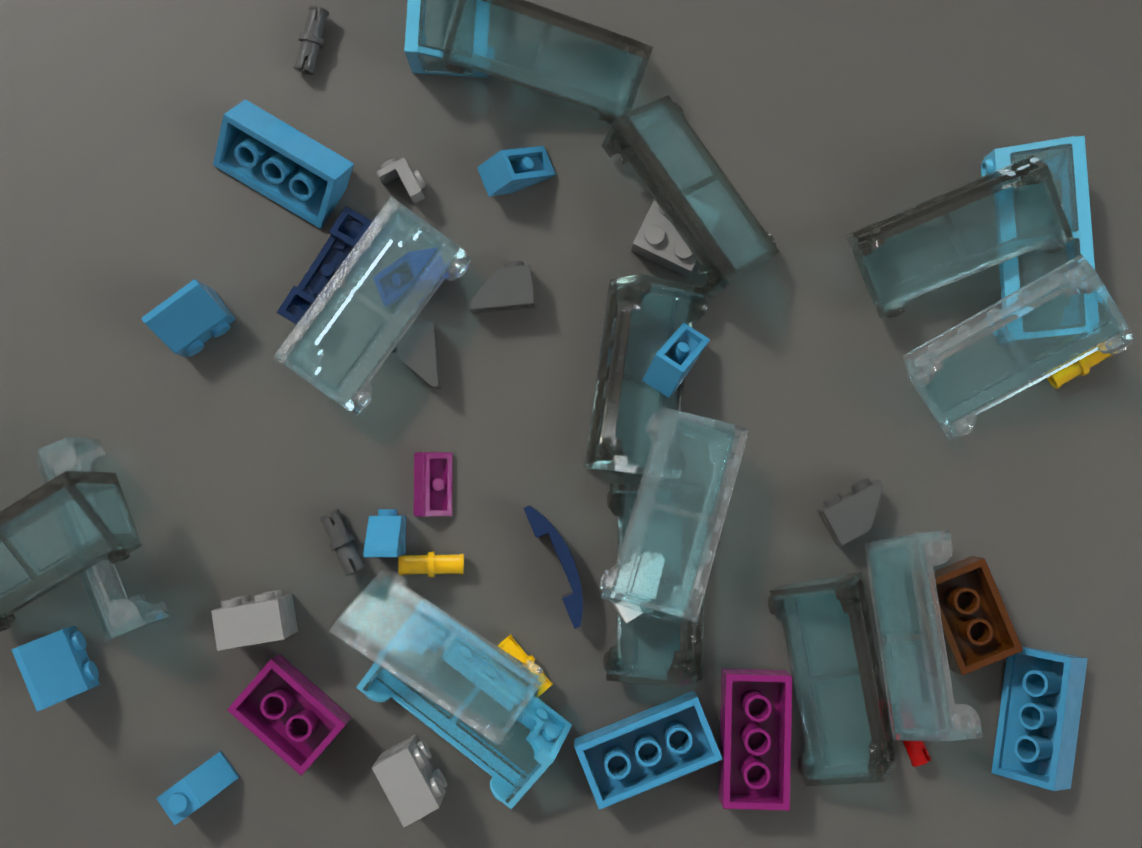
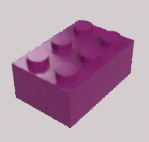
M281 654L272 658L227 709L228 712L301 776L352 719L346 711Z

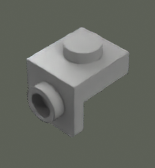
M404 157L400 160L393 158L384 162L381 165V169L376 172L383 185L400 177L414 204L425 199L421 189L427 186L418 169L412 172Z

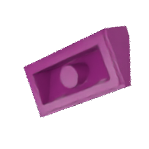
M453 452L414 453V516H452Z

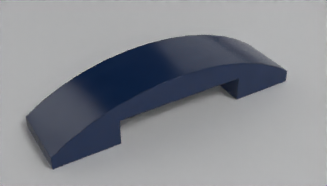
M345 206L329 231V239L297 287L293 286L278 309L277 314L306 330L326 306L353 265L373 227V221Z
M531 505L524 507L523 509L535 537L538 538L547 533L550 536L572 588V592L562 595V600L574 629L581 626L583 599L580 577L572 553L556 527L540 511Z

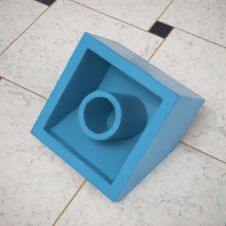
M196 279L141 318L175 354L183 357L187 355L191 357L199 353L205 347L203 343L213 336L217 338L225 334L231 328L229 324L236 320L215 290Z
M76 626L59 630L11 649L37 712L100 685L98 681V668L93 661H90L85 650L87 646L85 637L77 630Z

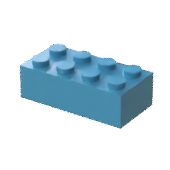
M694 690L574 739V748L599 810L722 760Z

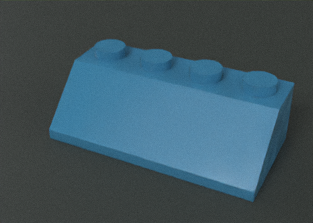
M245 99L223 115L213 166L321 229L347 189L354 163Z
M1022 647L1023 651L1006 658L991 773L1052 791L1071 789L1088 658Z

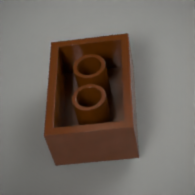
M970 556L913 580L950 670L963 676L1023 651L985 558Z

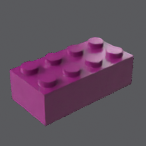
M721 668L719 751L722 760L719 761L718 799L723 809L790 811L792 675L786 670Z

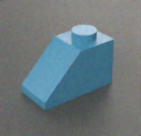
M544 146L500 150L477 167L489 197L512 194L556 175Z
M683 323L656 353L642 381L669 398L683 382L710 339L686 323Z
M378 509V515L369 516L363 557H399L406 554V515H397V509Z
M220 751L156 799L173 824L176 825L240 776L223 752Z

